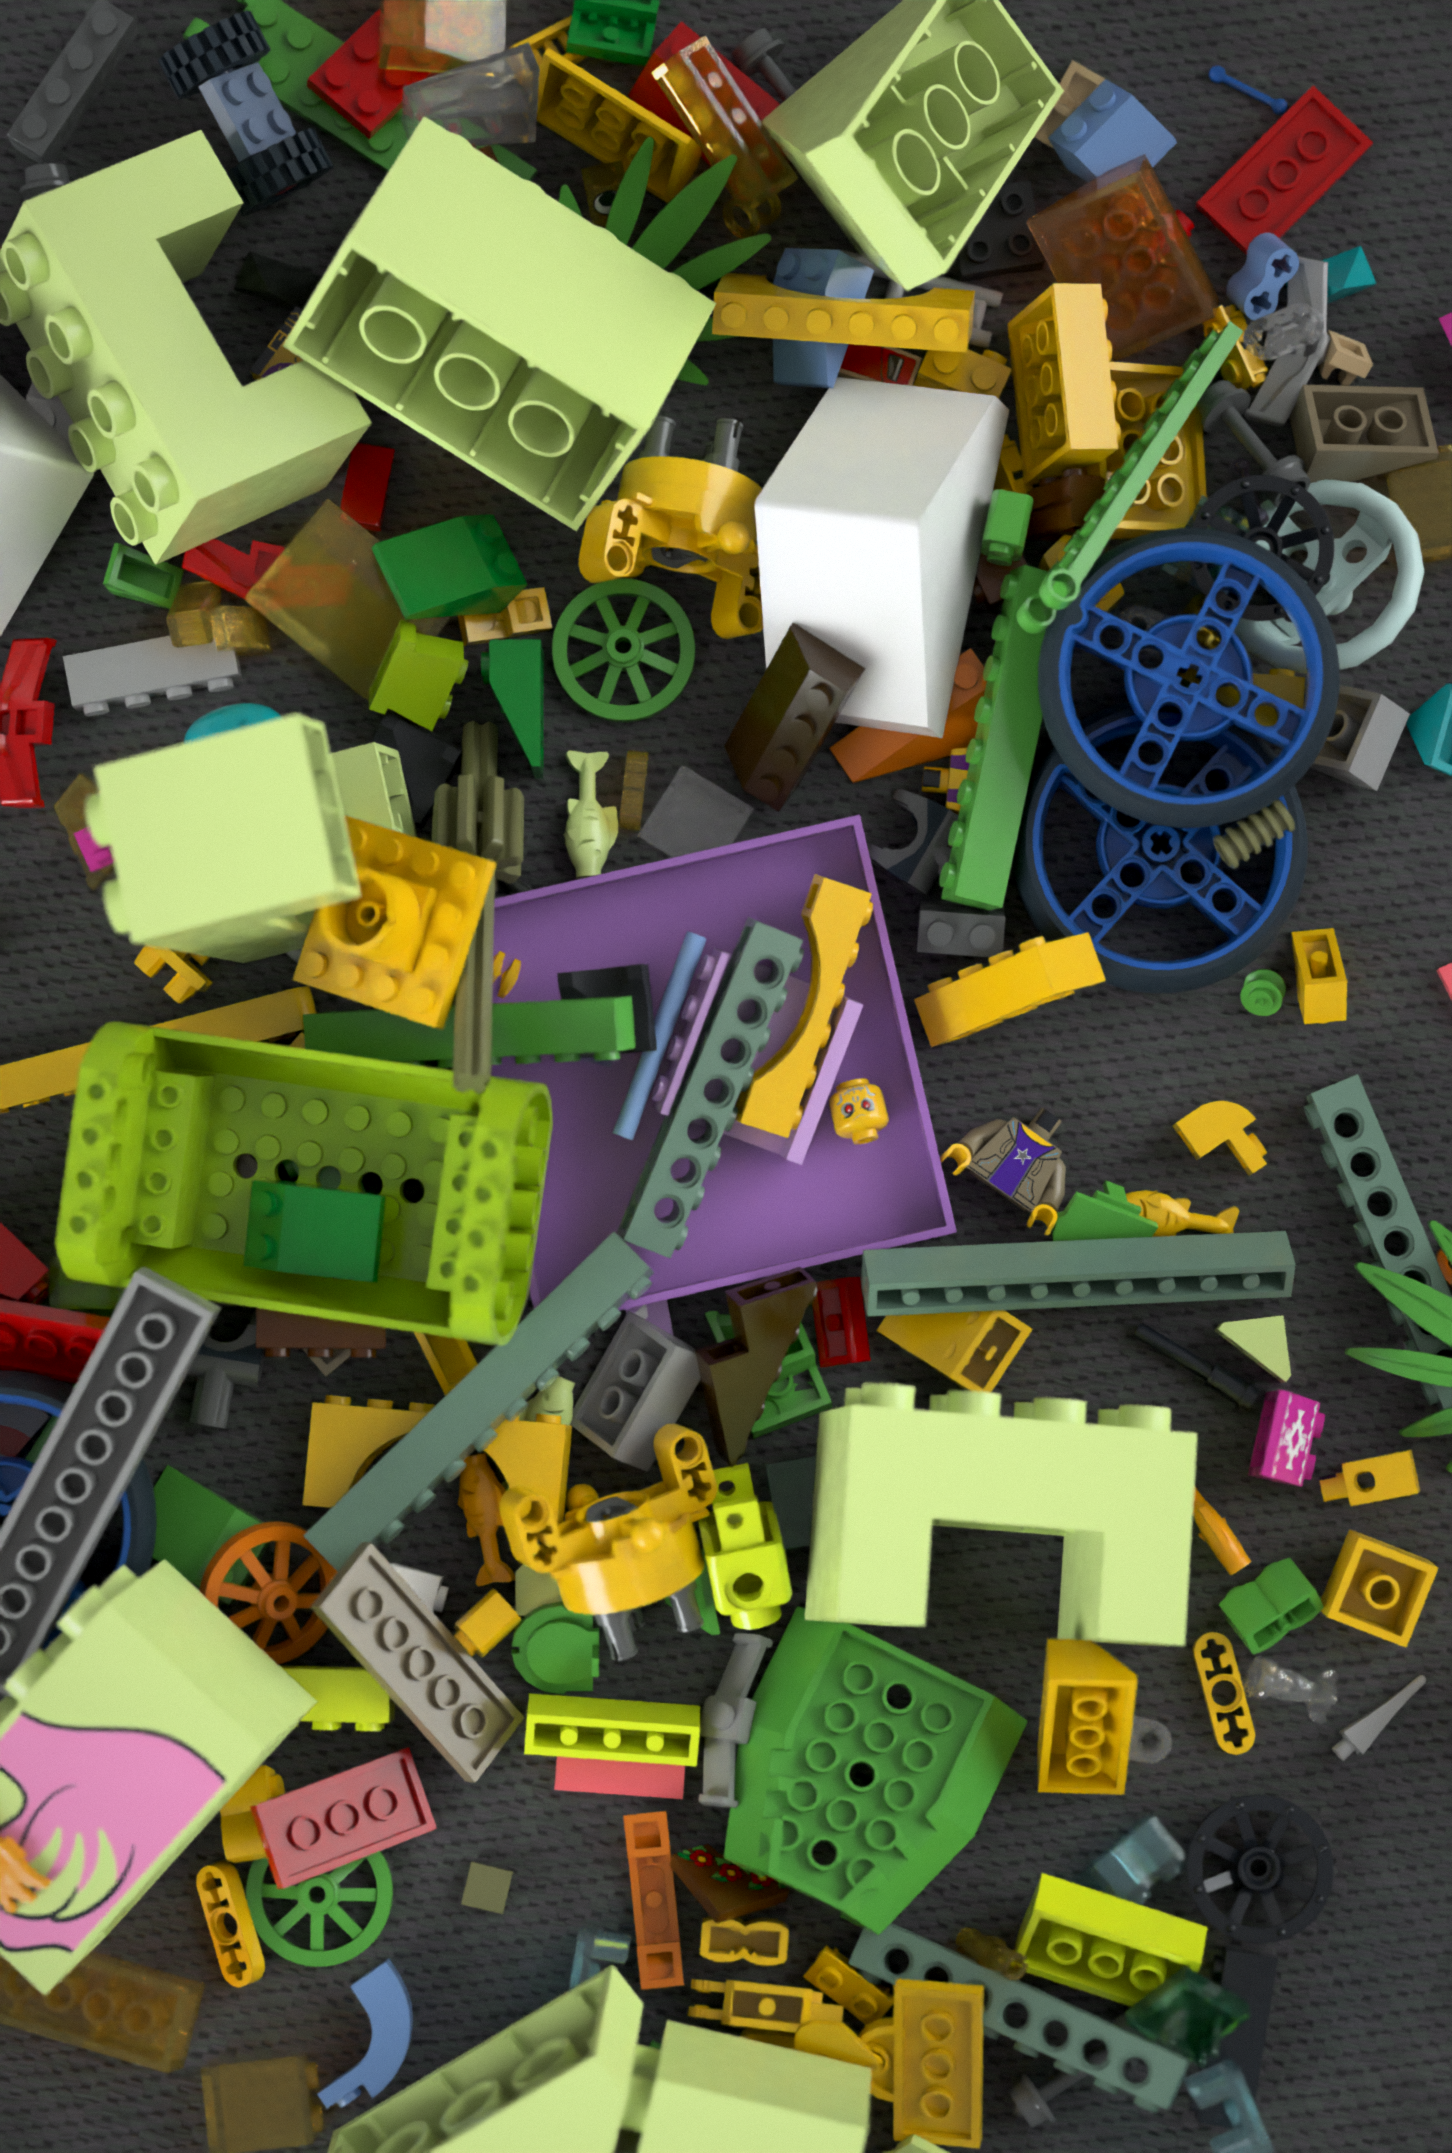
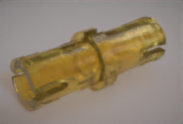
M966 1927L957 1935L956 1944L960 1945L957 1947V1950L975 1959L978 1965L997 1971L1013 1981L1020 1979L1025 1974L1027 1963L1023 1961L1026 1960V1957L1008 1948L1006 1943L997 1936H986L973 1927Z

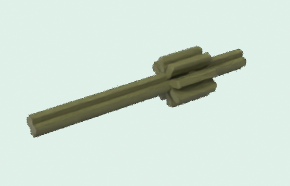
M475 721L468 722L463 726L461 775L458 776V788L452 787L449 784H441L434 792L432 842L496 862L455 992L453 1087L462 1093L472 1089L479 1094L484 1092L491 1080L495 892L498 889V880L512 884L521 876L524 842V796L517 788L504 790V778L497 776L498 727L491 722L479 725Z

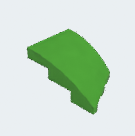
M718 1311L705 1313L715 1344L734 1338L730 1315L719 1314ZM801 1322L798 1337L789 1346L782 1361L781 1374L778 1380L772 1383L766 1396L763 1414L754 1423L750 1431L753 1439L832 1408V1401L816 1366L814 1350ZM809 1370L813 1382L807 1383H810L814 1388L794 1391L798 1384L794 1383L793 1376Z

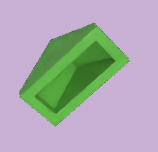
M114 543L103 584L110 594L173 610L184 570L164 561L155 565L149 555L121 543Z

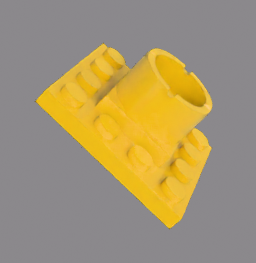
M345 815L344 820L361 897L315 909L293 980L444 1030L496 862Z

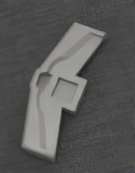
M1298 257V270L1292 279L1288 281L1287 319L1272 316L1261 355L1264 360L1272 361L1274 364L1252 405L1245 412L1244 417L1248 420L1277 427L1283 426L1297 402L1302 385L1307 384L1315 367L1325 361L1330 343V337L1326 333L1328 262Z
M735 1633L733 1642L736 1645L716 1694L707 1697L702 1708L699 1735L704 1737L703 1794H699V1802L703 1805L737 1808L738 1801L734 1800L736 1743L748 1744L756 1701L748 1699L746 1696L766 1648H771L773 1644L771 1639L764 1636Z

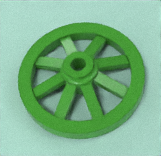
M613 579L587 588L568 604L561 614L554 631L552 657L555 672L563 690L581 709L607 721L635 722L653 717L662 712L681 695L693 671L695 640L691 624L685 612L668 593L657 586L641 580ZM615 596L638 597L625 626L620 625L608 598ZM650 602L659 607L672 621L642 633L638 632ZM596 603L609 632L605 634L576 625L575 623L589 607ZM678 635L680 641L679 664L646 650L644 646ZM569 637L602 647V650L569 666L567 656ZM627 641L631 645L630 651L624 654L619 653L615 649L617 643ZM608 663L609 668L599 696L596 699L578 684L576 678ZM640 663H644L673 677L669 684L653 698L638 665ZM621 671H627L640 702L639 704L625 706L610 704Z
M382 1851L340 1866L332 1873L325 1872L299 1882L298 1886L292 1885L284 1889H278L276 1884L263 1883L269 1866L267 1858L253 1861L247 1879L246 1900L255 1930L266 1945L289 1961L313 1967H326L346 1962L366 1950L382 1932L388 1920L393 1902V1881L389 1865ZM367 1859L374 1872L377 1888L340 1887L339 1883L363 1860ZM319 1886L325 1890L326 1896L323 1901H315L311 1897V1889L313 1887ZM263 1897L297 1899L298 1904L273 1926L267 1916ZM339 1901H377L373 1916L364 1930L338 1905ZM306 1913L311 1914L310 1949L295 1945L283 1937ZM328 1914L353 1940L343 1946L324 1950V1915Z

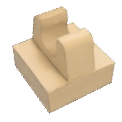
M1328 330L1327 334L1330 337L1325 361L1318 365L1322 378L1327 379L1336 368L1342 369L1338 375L1342 386H1349L1357 376L1365 378L1373 366L1365 344Z

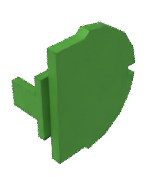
M1105 1180L1102 1185L1104 1193L1096 1190L1094 1195L1089 1197L1075 1192L1064 1211L1057 1213V1221L1052 1229V1241L1152 1237L1158 1225L1155 1221L1139 1216L1142 1211L1141 1207L1128 1202L1124 1187Z
M563 1601L541 1605L526 1614L515 1628L512 1639V1646H520V1649H512L514 1665L526 1682L542 1691L562 1695L567 1691H593V1677H599V1628H593V1614L572 1612L565 1608Z

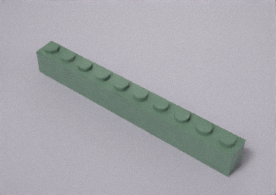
M613 1231L517 1326L513 1337L508 1343L497 1345L303 1536L337 1572L361 1542H371L376 1547L382 1540L385 1544L392 1541L405 1527L401 1521L413 1510L419 1513L425 1509L436 1496L432 1491L444 1479L448 1483L453 1481L465 1469L467 1465L464 1463V1460L475 1449L481 1452L495 1440L498 1434L494 1430L506 1418L509 1422L515 1420L528 1407L529 1404L525 1400L537 1388L542 1392L557 1379L560 1373L556 1369L567 1358L571 1361L576 1360L590 1346V1342L587 1339L598 1328L604 1331L620 1317L621 1312L618 1308L630 1297L634 1301L637 1300L652 1285L649 1278L654 1274V1271Z
M1286 1231L863 1250L861 1286L867 1316L1291 1297L1296 1264Z

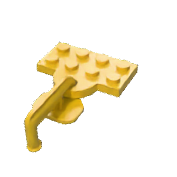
M897 1978L894 1985V2017L880 2018L866 2025L858 2036L843 2023L818 2020L803 2023L797 2032L748 2027L741 2032V2038L871 2068L870 2093L876 2098L894 2102V2141H903L915 2134L936 2145L980 2149L982 2141L983 1986Z

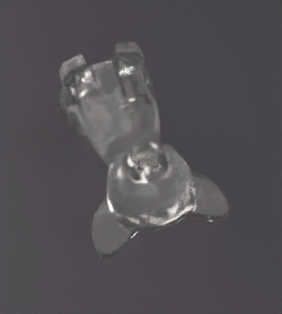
M1259 1656L1255 1657L1246 1672L1243 1689L1245 1696L1250 1699L1255 1697L1267 1700L1271 1696L1287 1702L1304 1701L1310 1719L1317 1724L1324 1725L1327 1719L1326 1712L1330 1711L1337 1703L1338 1694L1334 1684L1338 1680L1339 1674L1334 1670H1325L1316 1679L1309 1682L1299 1673L1280 1668L1279 1663Z

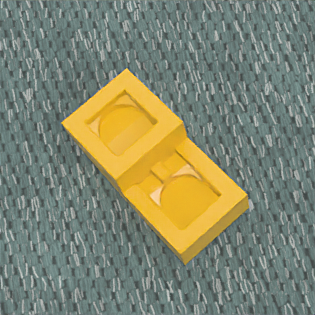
M545 587L522 590L501 613L458 616L464 646L487 643L489 640H503L543 632L553 628Z

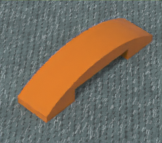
M667 1812L624 1815L641 1990L684 1985L674 1876L673 1869L670 1866L672 1857Z

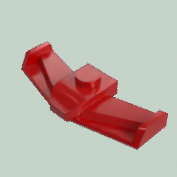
M214 538L185 551L182 568L246 599L249 605L272 609L275 606L347 605L356 563L291 565L294 549L253 540L250 555H247Z
M48 637L13 639L0 685V801L2 806L45 808L44 800H41L34 746L52 745L55 703L37 700L51 649L56 646L57 640Z

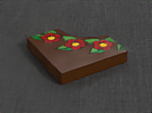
M708 1843L672 1855L671 1868L716 1924L787 1900L789 1889L785 1884L767 1875L760 1877L724 1859V1856L719 1854Z

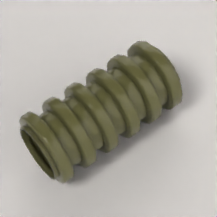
M1276 800L1268 807L1259 810L1257 814L1248 815V820L1245 822L1238 820L1234 829L1227 827L1225 835L1222 837L1219 834L1213 837V844L1217 852L1229 867L1237 868L1239 866L1238 861L1242 859L1246 862L1250 859V853H1260L1261 846L1269 847L1272 845V839L1276 837L1280 840L1284 837V831L1292 832L1295 830V822L1288 809L1280 800Z

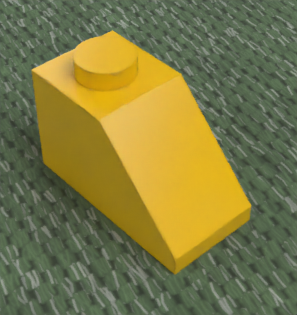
M1334 928L1291 932L1298 1002L1304 1024L1346 1021L1347 978Z

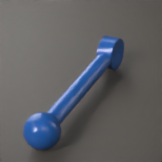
M1214 66L1210 69L1209 79L1213 83L1223 82L1272 107L1273 112L1277 115H1282L1288 110V104L1284 99L1279 98L1275 100L1226 75L1224 68L1221 66Z

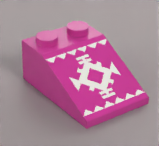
M1284 1390L1266 1392L1248 1476L1296 1487H1302L1304 1479L1311 1480L1316 1455L1309 1454L1313 1437L1320 1438L1325 1414L1319 1412V1402Z

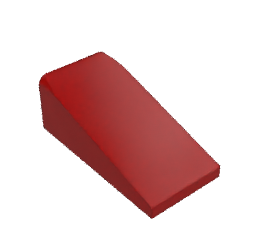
M360 443L355 445L351 452L338 517L340 525L381 532L395 449Z

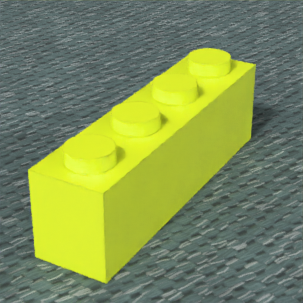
M529 1693L524 1754L697 1766L700 1706Z

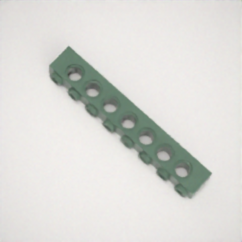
M747 918L700 1031L669 1115L664 1117L617 1230V1234L624 1241L670 1259L674 1249L680 1250L688 1233V1226H685L689 1213L691 1210L696 1211L704 1196L705 1188L701 1186L707 1170H714L720 1158L721 1147H718L723 1132L730 1131L735 1122L738 1108L734 1107L739 1093L740 1091L745 1092L752 1081L754 1068L751 1065L757 1051L762 1052L768 1043L771 1029L767 1026L773 1012L778 1013L785 1002L787 989L784 988L786 980L790 972L795 973L802 961L804 949L800 948L803 942L802 939L753 918ZM762 959H769L772 964L771 974L766 979L757 981L754 977L755 965ZM753 999L755 1002L753 1016L747 1020H739L737 1015L739 1004L743 1000ZM729 1039H737L739 1043L738 1053L732 1059L723 1060L720 1054L721 1046ZM716 1078L721 1079L723 1087L720 1095L714 1099H706L704 1087L707 1082ZM695 1119H704L706 1122L704 1134L699 1138L690 1139L687 1134L689 1124ZM687 1158L690 1163L688 1173L681 1178H672L671 1167L673 1163L678 1159ZM663 1198H671L673 1201L671 1213L663 1218L655 1217L654 1208L657 1202Z
M1358 1074L1306 1096L1309 1104L1304 1106L1305 1115L1313 1130L1320 1128L1325 1140V1144L1320 1145L1323 1158L1329 1169L1336 1167L1342 1183L1337 1184L1338 1193L1346 1208L1353 1206L1359 1221L1353 1224L1356 1236L1363 1248L1366 1246L1370 1247L1375 1258V1262L1370 1263V1265L1404 1275L1406 1272H1413L1419 1276L1421 1283L1452 1298ZM1338 1115H1346L1353 1120L1355 1131L1351 1137L1344 1138L1336 1133L1334 1121ZM1355 1154L1365 1155L1370 1160L1372 1168L1367 1177H1359L1351 1170L1350 1163ZM1372 1193L1383 1195L1388 1202V1210L1382 1217L1375 1216L1368 1210L1367 1200ZM1390 1232L1399 1234L1404 1240L1405 1248L1399 1256L1390 1255L1385 1250L1384 1239ZM1387 1303V1308L1396 1326L1403 1325L1409 1340L1403 1342L1405 1350L1434 1355L1444 1350L1452 1355L1451 1346L1433 1335L1422 1333L1414 1321L1403 1314L1392 1303ZM1420 1382L1422 1392L1430 1406L1436 1403L1438 1410L1452 1406V1387Z
M892 1922L879 1935L863 1928L848 1963L859 1968L857 1973L867 1981L879 1986L882 1979L894 1985L897 1978L928 1981L930 1971L936 1966L945 1969L949 1976V1983L981 1985L988 1993V2002L983 2008L984 2035L998 2040L1001 2033L1016 2040L1014 2044L1015 2049L1035 2058H1038L1040 2052L1056 2059L1053 2064L1054 2067L1074 2076H1077L1080 2070L1095 2076L1096 2078L1093 2083L1095 2086L1116 2095L1121 2088L1136 2095L1133 2103L1155 2113H1158L1160 2107L1164 2109L1172 2107L1191 2061L1190 2058ZM898 1948L904 1950L909 1956V1966L902 1974L894 1972L889 1964L891 1953ZM1015 2002L1024 2005L1028 2012V2020L1021 2028L1012 2026L1007 2019L1008 2008ZM1054 2020L1062 2022L1068 2030V2038L1061 2046L1053 2045L1047 2038V2027ZM1092 2039L1103 2041L1108 2048L1107 2059L1102 2064H1095L1087 2057L1086 2048ZM1133 2057L1143 2059L1148 2066V2076L1141 2083L1132 2081L1126 2073V2065Z

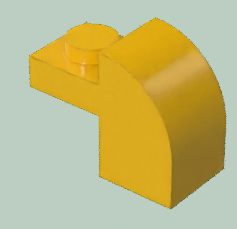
M1228 1101L1206 1103L1173 1125L1196 1160L1225 1141L1248 1176L1267 1164L1262 1158L1267 1152L1254 1133L1247 1136L1243 1128L1255 1121L1256 1118L1247 1109L1236 1103Z

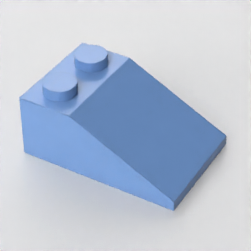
M785 248L783 256L778 262L773 284L792 291L813 295L865 299L874 270L840 250ZM773 339L774 382L790 386L834 388L849 344Z

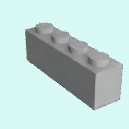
M229 624L63 656L71 704L77 712L84 711L85 716H97L108 713L110 705L125 703L126 708L147 706L151 704L150 698L167 695L168 700L184 699L192 696V689L208 687L209 692L225 691L234 687L233 681L242 680L234 633Z

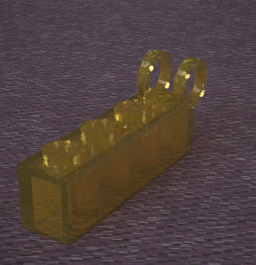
M703 36L676 53L651 73L712 166L731 154L737 156L736 164L725 184L733 198L725 203L722 214L730 232L742 239L755 235L759 231L760 224L769 225L780 217L781 203L777 194L799 178L707 37ZM767 200L771 206L770 216L764 215L757 209L759 205ZM734 206L742 208L748 215L750 220L749 230L740 227L733 217Z

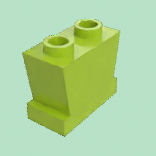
M400 619L369 689V709L385 715L389 708L422 727L433 731L438 718L445 719L449 712L453 698L450 695V691L454 683L461 684L465 677L468 660L464 659V642L416 633V625Z

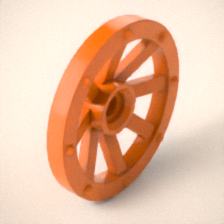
M266 1522L240 1531L218 1549L203 1574L199 1592L217 1608L219 1596L250 1602L251 1607L228 1619L239 1629L261 1619L252 1641L277 1664H282L309 1650L327 1630L328 1626L315 1612L300 1629L293 1613L296 1608H311V1605L333 1579L337 1571L303 1536L307 1530L286 1522ZM275 1541L273 1573L267 1574L250 1549L266 1542ZM293 1542L305 1547L310 1552V1556L288 1579L290 1544ZM238 1558L255 1580L252 1588L223 1582L228 1570ZM318 1569L320 1593H297ZM280 1596L279 1601L274 1604L275 1599ZM277 1621H280L289 1639L266 1647Z

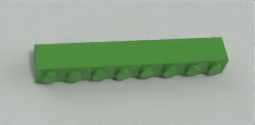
M1027 565L1010 571V574L1005 576L1001 586L1000 597L1004 599L1001 615H998L992 628V639L996 640L993 655L989 656L984 666L983 680L987 681L984 697L979 699L975 709L974 720L978 722L975 738L971 739L967 747L966 762L970 763L967 778L961 782L958 789L957 803L961 805L958 821H954L950 828L948 844L952 846L949 862H946L941 870L939 880L940 887H943L941 899L985 911L1003 907L1043 717L1038 691V664L1046 629L1039 634L1026 632L1017 621V610L1028 597L1033 594H1040V586L1048 571ZM1028 606L1029 614L1033 619L1045 622L1044 614L1039 608Z
M632 996L492 1003L491 1065L502 1064V1057L515 1056V1064L540 1063L541 1055L554 1054V1062L580 1061V1053L591 1052L594 1054V1060L620 1059V1051L635 1048ZM451 1005L444 1030L381 1009L304 1014L305 1049L392 1062L399 1061V1063L425 1066L424 1060H437L438 1068L453 1067L455 1005Z

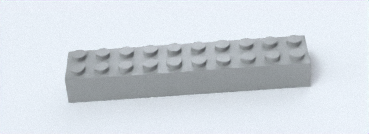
M146 1267L136 1271L0 1530V1693L11 1699L13 1696L4 1688L5 1684L38 1649H42L221 1309V1307Z

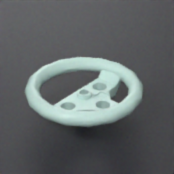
M1324 479L1310 483L1307 490L1321 505L1355 508L1360 511L1356 524L1341 538L1334 539L1335 548L1332 568L1324 586L1316 595L1326 616L1339 614L1350 605L1353 590L1387 558L1392 543L1398 568L1392 598L1375 623L1348 642L1336 644L1340 670L1360 665L1393 642L1415 611L1424 576V567L1418 534L1397 503L1363 483ZM1269 500L1257 507L1262 527H1267L1277 509ZM1295 502L1288 516L1296 511L1304 510V508ZM1287 516L1277 534L1281 537L1301 530ZM1247 518L1239 527L1246 533L1250 531ZM1319 539L1283 549L1282 553L1290 556L1296 550L1307 551L1308 557L1303 565L1315 570L1319 556ZM1256 542L1265 549L1270 550L1267 542ZM1355 547L1367 549V554L1362 561L1358 563L1346 561V556L1351 549ZM1285 617L1269 621H1252L1240 618L1234 633L1240 638L1249 652L1277 669H1290L1298 673L1307 674L1303 647L1292 646L1301 641L1292 622L1285 621Z

